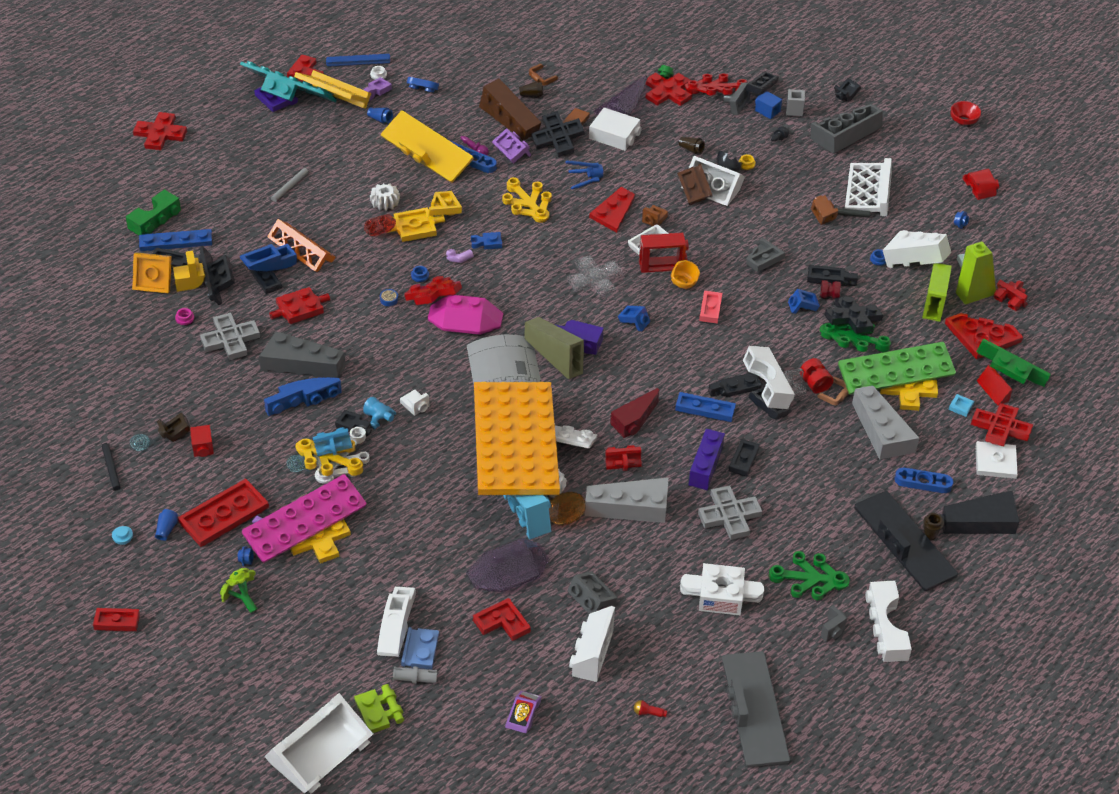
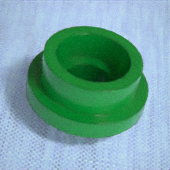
M661 65L658 69V73L666 79L674 75L673 68Z

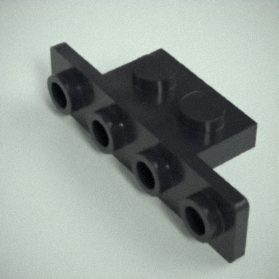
M201 246L199 247V258L203 264L206 278L204 282L208 287L207 295L211 301L221 305L220 292L235 284L230 259L224 255L213 262L212 255Z

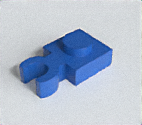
M483 233V237L472 235V248L476 249L484 246V249L502 248L501 233Z

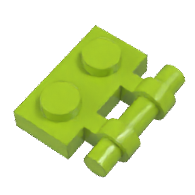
M389 684L381 687L382 695L378 696L374 689L354 696L362 719L372 733L390 728V719L394 718L397 724L404 721L403 710L397 704V696ZM388 703L390 709L384 711L382 704Z

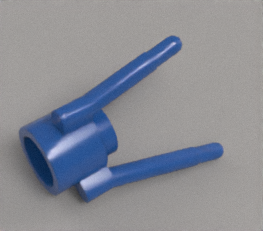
M566 161V164L588 166L587 169L569 170V173H587L588 177L592 178L572 186V190L592 182H599V178L603 177V167L599 163Z

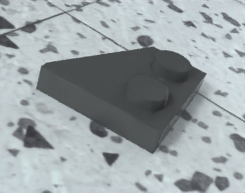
M762 238L758 247L755 246L752 253L746 258V265L759 272L785 259V252Z

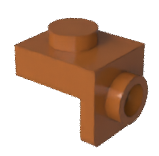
M652 205L650 209L645 207L643 209L642 222L651 226L660 225L668 217V211Z

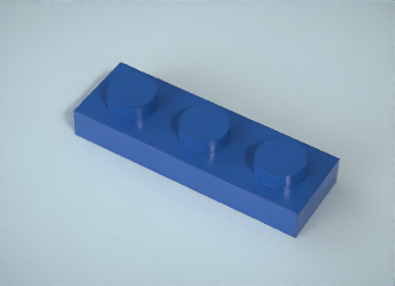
M679 392L675 411L732 422L736 403Z

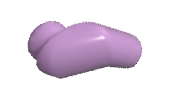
M454 249L446 251L447 259L451 262L462 263L474 257L470 249L461 254H456Z

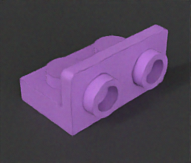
M507 128L492 141L494 146L513 164L524 154L528 157L531 156L528 144L524 140L521 142L520 137L514 131L511 133Z

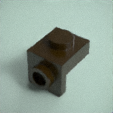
M183 413L178 414L166 424L161 419L157 421L160 435L172 442L189 432L191 427Z

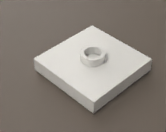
M977 441V475L1016 479L1018 475L1016 445L1005 444L1003 447L990 442Z

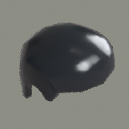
M718 151L717 165L735 172L742 168L743 163L738 162L736 157L731 160L727 152Z

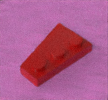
M620 187L590 212L589 218L617 233L620 224L623 222L627 211H629L635 199V194Z

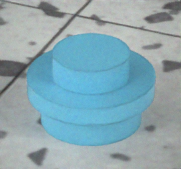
M127 526L116 528L112 532L113 541L120 545L129 543L133 538L132 529Z

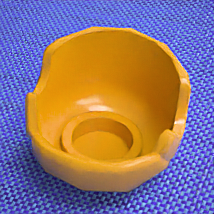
M687 260L677 262L671 273L672 282L677 287L683 289L693 287L700 276L698 266Z

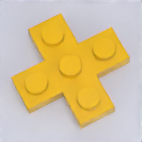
M937 380L880 389V394L899 395L900 409L919 411V397L937 398Z
M342 519L290 548L294 556L313 549L321 564L339 557V552L333 541L350 536L351 532L345 520Z

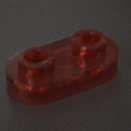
M390 214L368 219L365 222L364 231L370 236L387 233L394 228L396 219Z

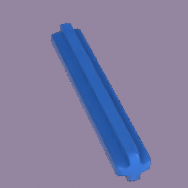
M390 54L326 57V65L328 67L390 63Z

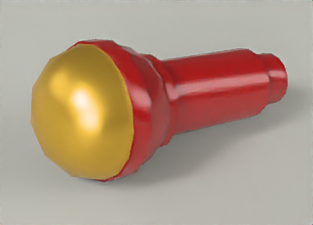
M644 700L637 701L634 705V711L638 715L650 714L658 717H666L667 710L650 706Z

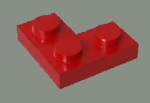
M301 55L287 72V77H294L296 72L310 76L313 70L322 74L324 72L312 69L317 63L316 58Z
M509 598L473 615V622L483 635L502 626L511 640L514 641L531 632L530 625Z

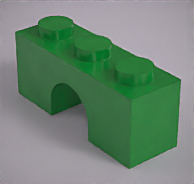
M164 189L152 198L153 210L144 211L138 207L125 216L127 228L138 236L151 234L154 229L165 224L168 219L176 216L181 211L179 198Z

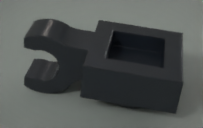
M344 410L335 422L336 428H348V432L354 427L364 428L366 436H369L372 432L371 429H368L371 425L369 421L362 420V415Z

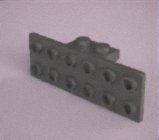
M764 652L723 655L722 662L728 684V700L732 702V718L736 720L746 767L789 763L790 757Z

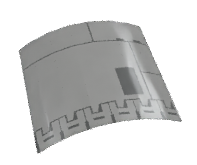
M494 335L476 340L467 345L473 384L474 382H541L534 347L525 340V336Z

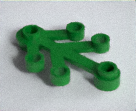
M825 323L820 326L821 336L826 339H834L840 347L847 348L851 342L858 351L866 352L868 350V343L875 344V348L878 351L888 352L890 350L891 341L887 336L874 338L861 335L866 333H855L853 330L844 331L845 329H852L849 324L831 325L830 323Z
M801 551L794 552L792 561L805 572L784 570L782 566L774 565L770 568L768 575L769 579L774 583H781L785 578L804 580L805 582L802 584L792 585L791 595L795 598H800L804 592L813 587L811 596L815 600L823 599L824 595L833 589H845L850 582L849 576L846 573L835 571L826 563L825 555L818 553L813 558L814 566L820 567L826 573L820 574L805 560V554ZM819 582L826 583V584H825L824 586H822V587H821V586H815V585L818 584Z

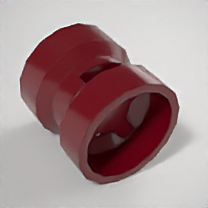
M822 280L820 298L826 299L830 296L833 299L839 298L841 282L835 281L831 284L828 281Z

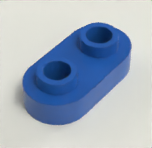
M414 77L407 78V84H410L409 88L419 90V87L425 88L424 91L432 93L439 88V83Z

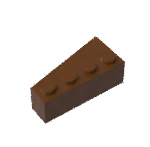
M500 78L483 87L479 105L482 110L511 132L514 131L522 140L531 137V133L539 131L541 121Z

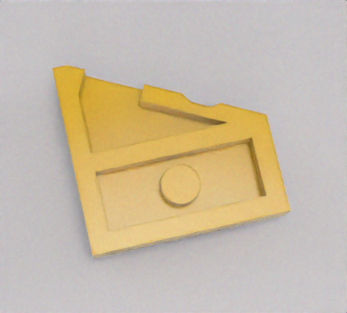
M452 191L435 192L431 207H429V216H452L462 213V206Z

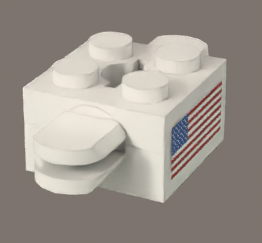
M703 563L702 576L690 574L682 576L680 591L683 595L700 596L699 611L741 615L742 602L759 603L763 598L764 586L761 582L745 581V568Z

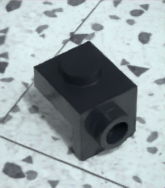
M849 78L840 87L837 85L834 87L836 97L841 101L846 100L847 102H850L861 89L858 83Z

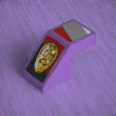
M520 691L515 697L505 728L527 733L532 726L534 713L540 705L542 696Z

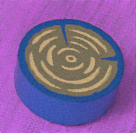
M392 289L382 291L380 293L381 304L384 306H394L398 302V293Z

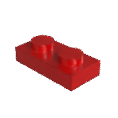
M96 608L93 628L94 630L137 631L140 611L139 609Z

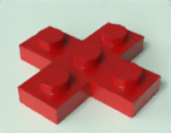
M655 72L645 79L644 84L653 89L646 93L645 98L657 106L667 99L681 106L692 99V94L684 90L685 84L691 80L680 73L667 80Z
M159 112L154 123L137 121L133 130V136L147 137L144 143L145 149L162 150L166 140L183 142L187 133V126L173 125L176 119L175 114Z
M437 276L426 286H420V284L411 286L404 295L406 301L414 300L415 305L433 303L439 296L456 294L462 289L460 281L453 282L450 277Z
M1000 403L996 414L977 408L971 421V425L988 430L985 438L986 442L1003 447L1008 436L1028 441L1034 424L1016 420L1019 408Z

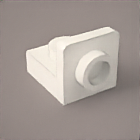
M413 390L401 397L400 403L415 416L428 409L429 395L427 393L421 395L416 390Z

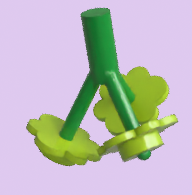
M247 568L234 571L230 575V579L221 588L222 602L225 603L229 596L232 595L242 599L250 613L255 612L258 608L248 595L247 582L254 580L256 572ZM238 584L242 594L232 591L234 585Z

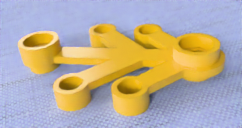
M513 177L507 181V190L509 192H516L521 199L513 198L512 194L506 193L502 196V202L506 205L512 204L511 212L514 215L532 216L536 222L542 223L549 218L547 206L552 200V194L547 191L541 194L542 202L540 207H538L536 202L539 193L542 192V183L534 182L532 184V194L529 197L520 187V181Z
M310 439L298 441L296 443V451L299 455L304 456L305 468L309 470L316 468V458L312 457V454L317 455L314 442ZM351 440L353 448L337 451V454L355 451V442ZM333 453L319 456L321 473L324 476L333 474V465L329 463V460L346 466L348 473L352 476L363 473V462L359 458L348 459L340 455L333 456Z

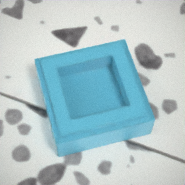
M956 394L949 406V410L967 417L974 405V401Z

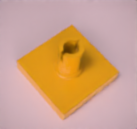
M134 253L132 290L169 293L172 256Z

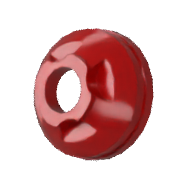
M960 101L952 105L950 115L960 125H972L979 120L981 110L972 102Z

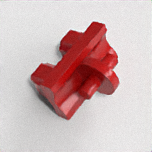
M1001 279L998 281L994 299L1001 303L1006 297L1011 299L1008 302V307L1014 311H1017L1021 306L1025 308L1028 305L1026 302L1028 295L1025 294L1026 290L1022 288V281L1019 280L1016 283L1010 281L1009 284Z
M634 445L619 449L608 447L605 450L606 470L623 468V471H628V468L641 467V447H635Z

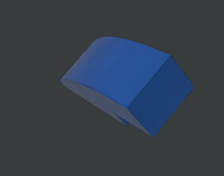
M270 244L240 256V259L248 269L256 271L279 270L297 264V254L289 244L277 248Z

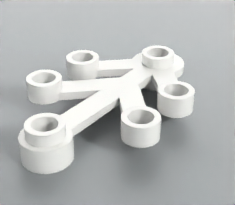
M354 427L350 430V439L355 442V446L366 439V432L362 427ZM347 452L337 454L348 459L359 458L363 464H367L370 461L369 453L360 452L347 456L349 454ZM314 454L319 466L315 472L317 482L327 484L334 480L335 477L343 474L356 477L350 475L347 468L336 469L341 464L333 461L330 462L333 465V474L323 476L320 459Z

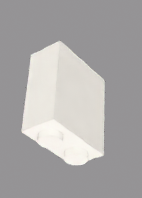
M603 108L589 126V139L626 151L629 146L633 145L634 138L641 133L640 119Z

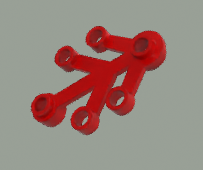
M704 74L703 79L699 81L691 80L686 83L685 89L690 94H697L700 91L707 95H716V91L724 95H731L733 88L737 91L741 83H747V80L739 79L737 83H724L728 82V74H719V79L712 81L711 74Z

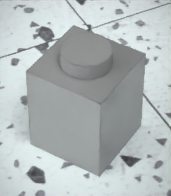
M788 89L786 115L803 116L805 90Z

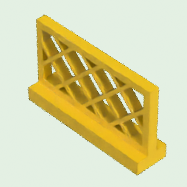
M314 70L311 76L298 72L294 76L312 84L316 88L318 86L326 89L334 97L361 108L367 107L371 96L370 92Z

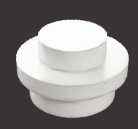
M375 66L372 68L370 75L374 80L380 77L385 79L387 72L384 67Z

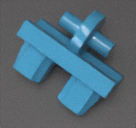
M342 427L334 432L318 433L317 436L313 437L318 456L333 453L334 456L337 455V451L353 448L348 428Z

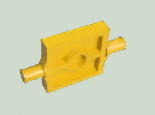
M428 207L393 214L395 224L385 226L386 233L397 231L402 242L437 236L435 224L445 222L444 215L429 216Z

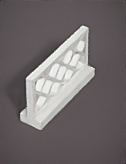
M885 158L884 163H850L845 209L880 212V216L888 215L892 176L891 158ZM854 169H862V171L857 173ZM873 169H881L876 173L872 171ZM865 174H869V175H870V176H869L868 178H866V179L863 177V175H865ZM857 179H859V180L861 181V182H859L858 184H855V183L853 182V181H855V180H857ZM874 179L878 181L875 184L871 183V181ZM865 184H866L867 186H869V187H868L867 189H865V190H864L863 188H861V187L864 186ZM855 190H857V191H859L860 193H858L857 195H854V194H852L851 192H854ZM875 190L877 193L872 196L870 192ZM866 196L868 199L862 201L859 198ZM854 201L858 203V205H849ZM873 201L877 204V206L868 204Z

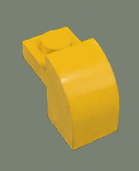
M193 251L186 252L187 265L173 267L177 292L196 289L204 281L203 265L199 263L198 258H194Z

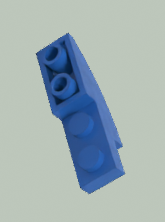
M330 377L311 378L278 387V394L264 399L265 411L268 416L279 414L290 407H296L302 402L307 407L313 404L316 405L327 398L335 397L342 393L341 380Z

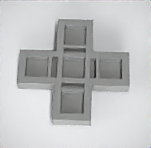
M231 313L213 317L217 330L200 334L205 352L224 348L229 360L246 356L247 349L244 342L260 338V332L254 320L236 325Z
M730 486L711 489L710 495L715 505L698 509V515L704 529L724 525L730 540L749 536L750 529L746 520L762 516V510L756 496L736 500Z

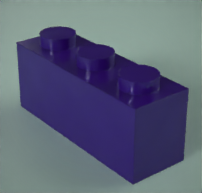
M710 429L705 430L690 470L689 486L708 490L723 450L725 433Z

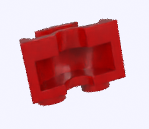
M990 169L970 172L962 178L967 186H971L972 193L977 200L996 196L997 189H999V182L997 179H994Z

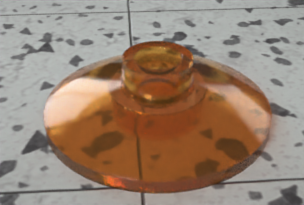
M564 492L555 496L550 501V521L558 525H567L577 521L586 509L583 496L576 492Z

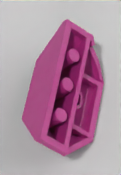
M447 295L431 305L428 315V321L443 331L479 335L501 328L503 312L486 298L461 295Z

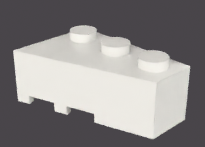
M906 230L898 232L883 249L885 261L889 268H893V264L910 266L912 262H920V265L942 263L951 253L947 234L908 232Z

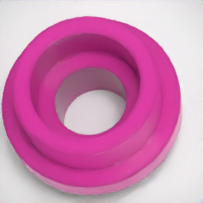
M188 308L179 309L175 316L176 322L180 325L192 323L194 320L193 312Z

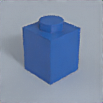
M766 91L756 98L755 111L772 119L781 112L782 99Z

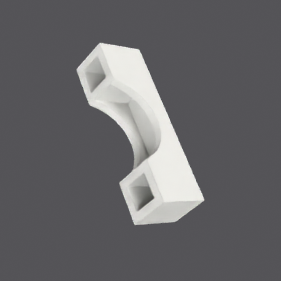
M749 346L743 362L750 373L760 376L767 382L761 395L768 408L788 409L795 394L770 348Z
M870 582L869 590H866L865 596L866 602L871 605L869 615L870 619L874 620L875 623L873 625L874 637H878V654H882L883 662L909 661L912 649L908 632L896 628L887 618V614L897 608L899 594L896 582Z

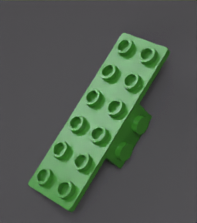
M944 342L850 358L838 362L850 395L854 394L856 388L874 386L878 390L954 376L956 374Z

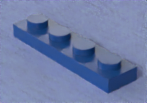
M211 229L139 235L140 251H151L156 248L175 249L212 245Z

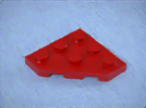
M963 313L951 316L945 320V325L976 360L984 357L976 352L983 339L1003 349L1021 343L1023 340V336L1010 324L1005 323V326L994 324L993 320L980 317L977 320L969 318L968 314Z

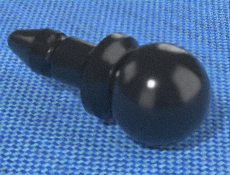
M784 126L779 127L774 132L771 141H782L784 138H787L789 130Z

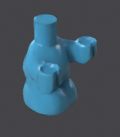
M376 397L367 399L363 407V412L366 415L373 416L370 422V426L373 429L380 426L378 423L379 419L384 418L391 422L394 419V415H396V411L391 409L390 406L381 403Z

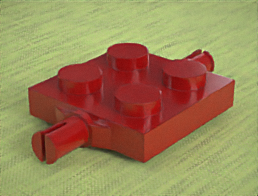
M310 287L276 298L279 309L269 312L270 318L274 319L282 316L287 319L289 324L323 314L324 309L321 303L330 301V296L328 293L317 296Z

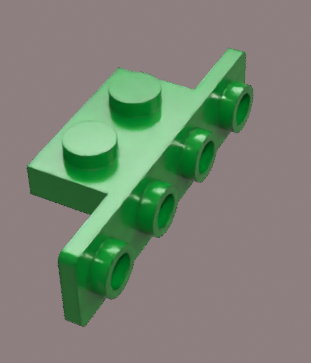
M986 339L982 340L976 351L978 354L992 360L990 367L1022 384L1028 379L1044 387L1051 376L1050 373Z

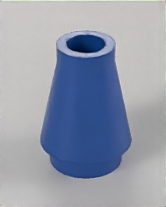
M370 107L367 111L368 117L383 124L390 123L393 119V112L389 108Z
M164 509L159 513L155 538L167 540L168 535L178 522V514L176 512Z

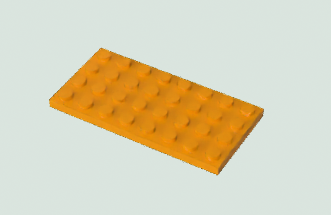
M474 382L478 495H560L551 382Z

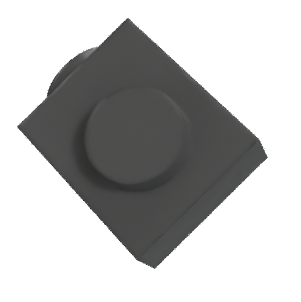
M834 605L829 608L828 619L830 621L822 626L820 637L825 642L832 638L837 639L846 627L847 617Z

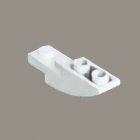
M395 587L393 594H389L380 629L377 655L399 657L408 629L407 620L416 596L415 588Z

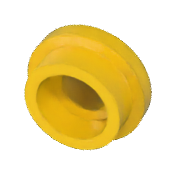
M746 154L739 159V162L743 163L742 169L750 170L755 167L756 162L753 156Z

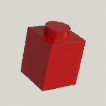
M210 425L190 427L194 457H205L214 454Z

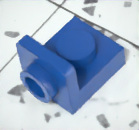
M797 289L788 300L791 312L794 314L801 307L813 311L820 307L816 294Z
M627 305L618 316L620 322L635 323L637 330L641 332L650 323L645 306Z

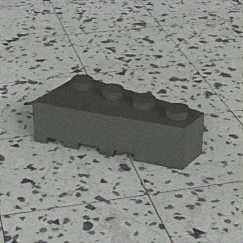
M869 104L853 109L852 113H841L839 117L834 119L828 117L824 119V122L811 123V140L835 154L882 128L883 110Z
M278 331L274 333L259 356L260 368L264 372L271 370L283 374L290 372L302 376L303 374H310L313 377L339 378L346 367L344 351Z

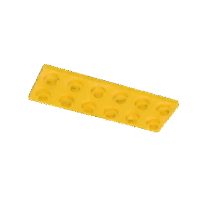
M400 111L381 133L384 139L401 149L404 154L412 156L416 162L424 164L451 183L455 181L473 160L472 155L404 111Z

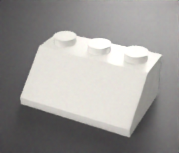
M693 156L689 168L701 164L713 197H708V199L728 206L739 192L745 176Z
M609 606L590 613L587 622L583 621L581 627V634L583 635L582 638L577 639L575 645L577 653L572 655L569 667L572 668V676L594 682L598 681L613 634L615 607Z

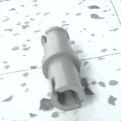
M394 666L393 681H412V684H417V682L436 684L437 670L418 669L417 666L413 668Z

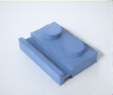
M408 627L401 666H417L418 668L432 670L439 631L420 628L412 630L411 627Z

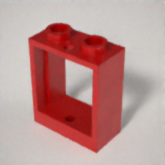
M684 233L641 235L639 251L641 273L672 271L677 262L687 260V253L685 252L688 251L689 244L688 240H685ZM678 247L677 256L650 257V249Z

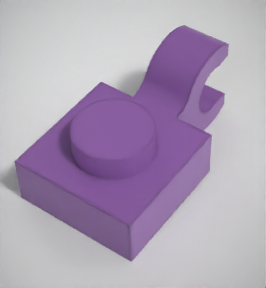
M380 77L368 83V87L364 90L371 93L370 101L374 98L375 94L380 96L392 90V84Z

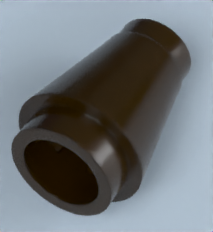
M536 81L519 87L520 97H540L544 95L542 82Z
M681 137L679 146L694 154H701L705 148V142L701 138Z
M929 513L924 518V534L930 541L936 539L944 525L941 515Z

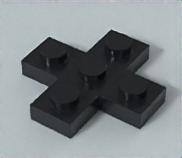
M558 111L543 115L542 120L546 129L531 133L537 150L553 145L558 157L573 153L574 147L570 139L585 135L579 118L563 123Z
M849 296L835 298L834 305L836 307L825 310V317L831 325L849 324L855 333L873 332L874 325L871 322L882 321L883 318L882 312L876 305L859 306L853 297Z

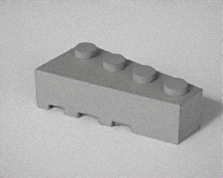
M874 386L856 388L852 404L879 460L916 453L919 437Z
M668 478L587 486L585 516L665 523Z

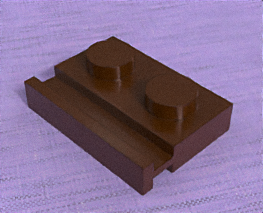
M701 164L677 173L689 205L705 200V198L713 197Z

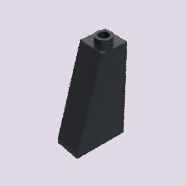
M1013 491L946 505L943 508L942 514H939L944 521V534H1016L1019 525Z

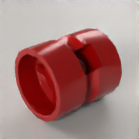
M818 358L809 359L799 369L801 377L815 394L827 391L833 384L834 379Z

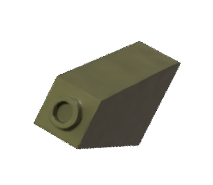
M540 317L525 322V340L566 378L571 379L583 374V339Z

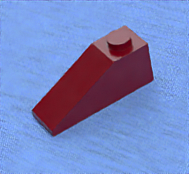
M658 388L611 411L610 424L623 438L635 435L641 429L659 402L660 390Z

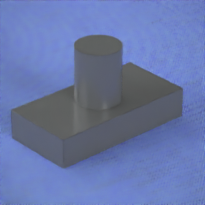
M741 83L735 93L724 95V102L730 103L731 112L734 115H739L750 98V92L745 90L748 83Z

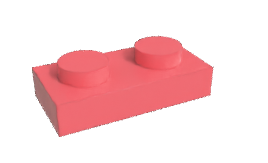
M704 291L699 321L718 324L722 293Z

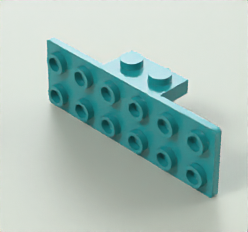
M250 61L240 63L241 66L252 73L266 77L261 88L264 92L292 102L296 90L299 89L329 101L337 102V99L332 97L333 94L326 89L318 86L316 88L305 81L302 83L292 76L288 78L278 71L274 73L269 68L264 66L258 67Z

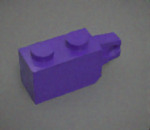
M575 320L567 321L565 326L556 325L583 339L584 353L597 355L603 341V327Z

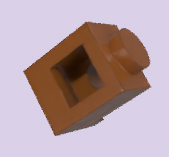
M825 195L816 197L812 202L811 210L821 225L836 219L839 210L837 208L834 209L833 203Z

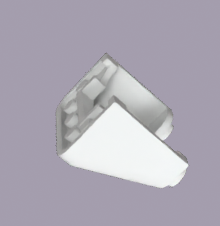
M338 693L317 713L265 755V758L303 793L309 791L311 794L321 786L318 781L358 748L361 751L371 743L368 738L373 733L340 693Z

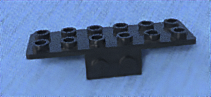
M883 491L855 504V510L924 591H928L957 577L958 572L888 491Z

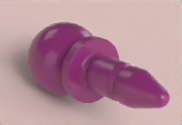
M460 137L474 151L484 155L489 154L486 146L480 145L479 142L476 144L468 137Z

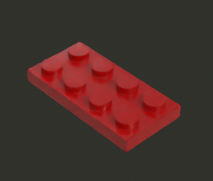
M244 479L179 516L178 522L200 547H203L268 509L269 502L247 479Z

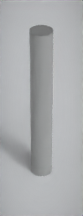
M303 168L271 196V200L278 201L308 174V170Z

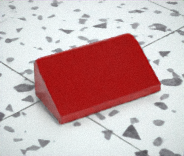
M988 365L977 379V382L998 406L1000 403L1005 404L1010 400L1012 388L994 368Z

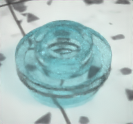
M144 434L134 435L130 439V447L135 451H144L150 444L149 437Z
M301 455L289 457L286 462L287 468L294 473L303 471L305 468V458Z

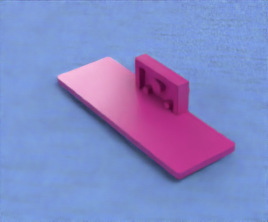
M343 474L244 528L242 534L260 560L265 563L364 508L366 502L348 477Z

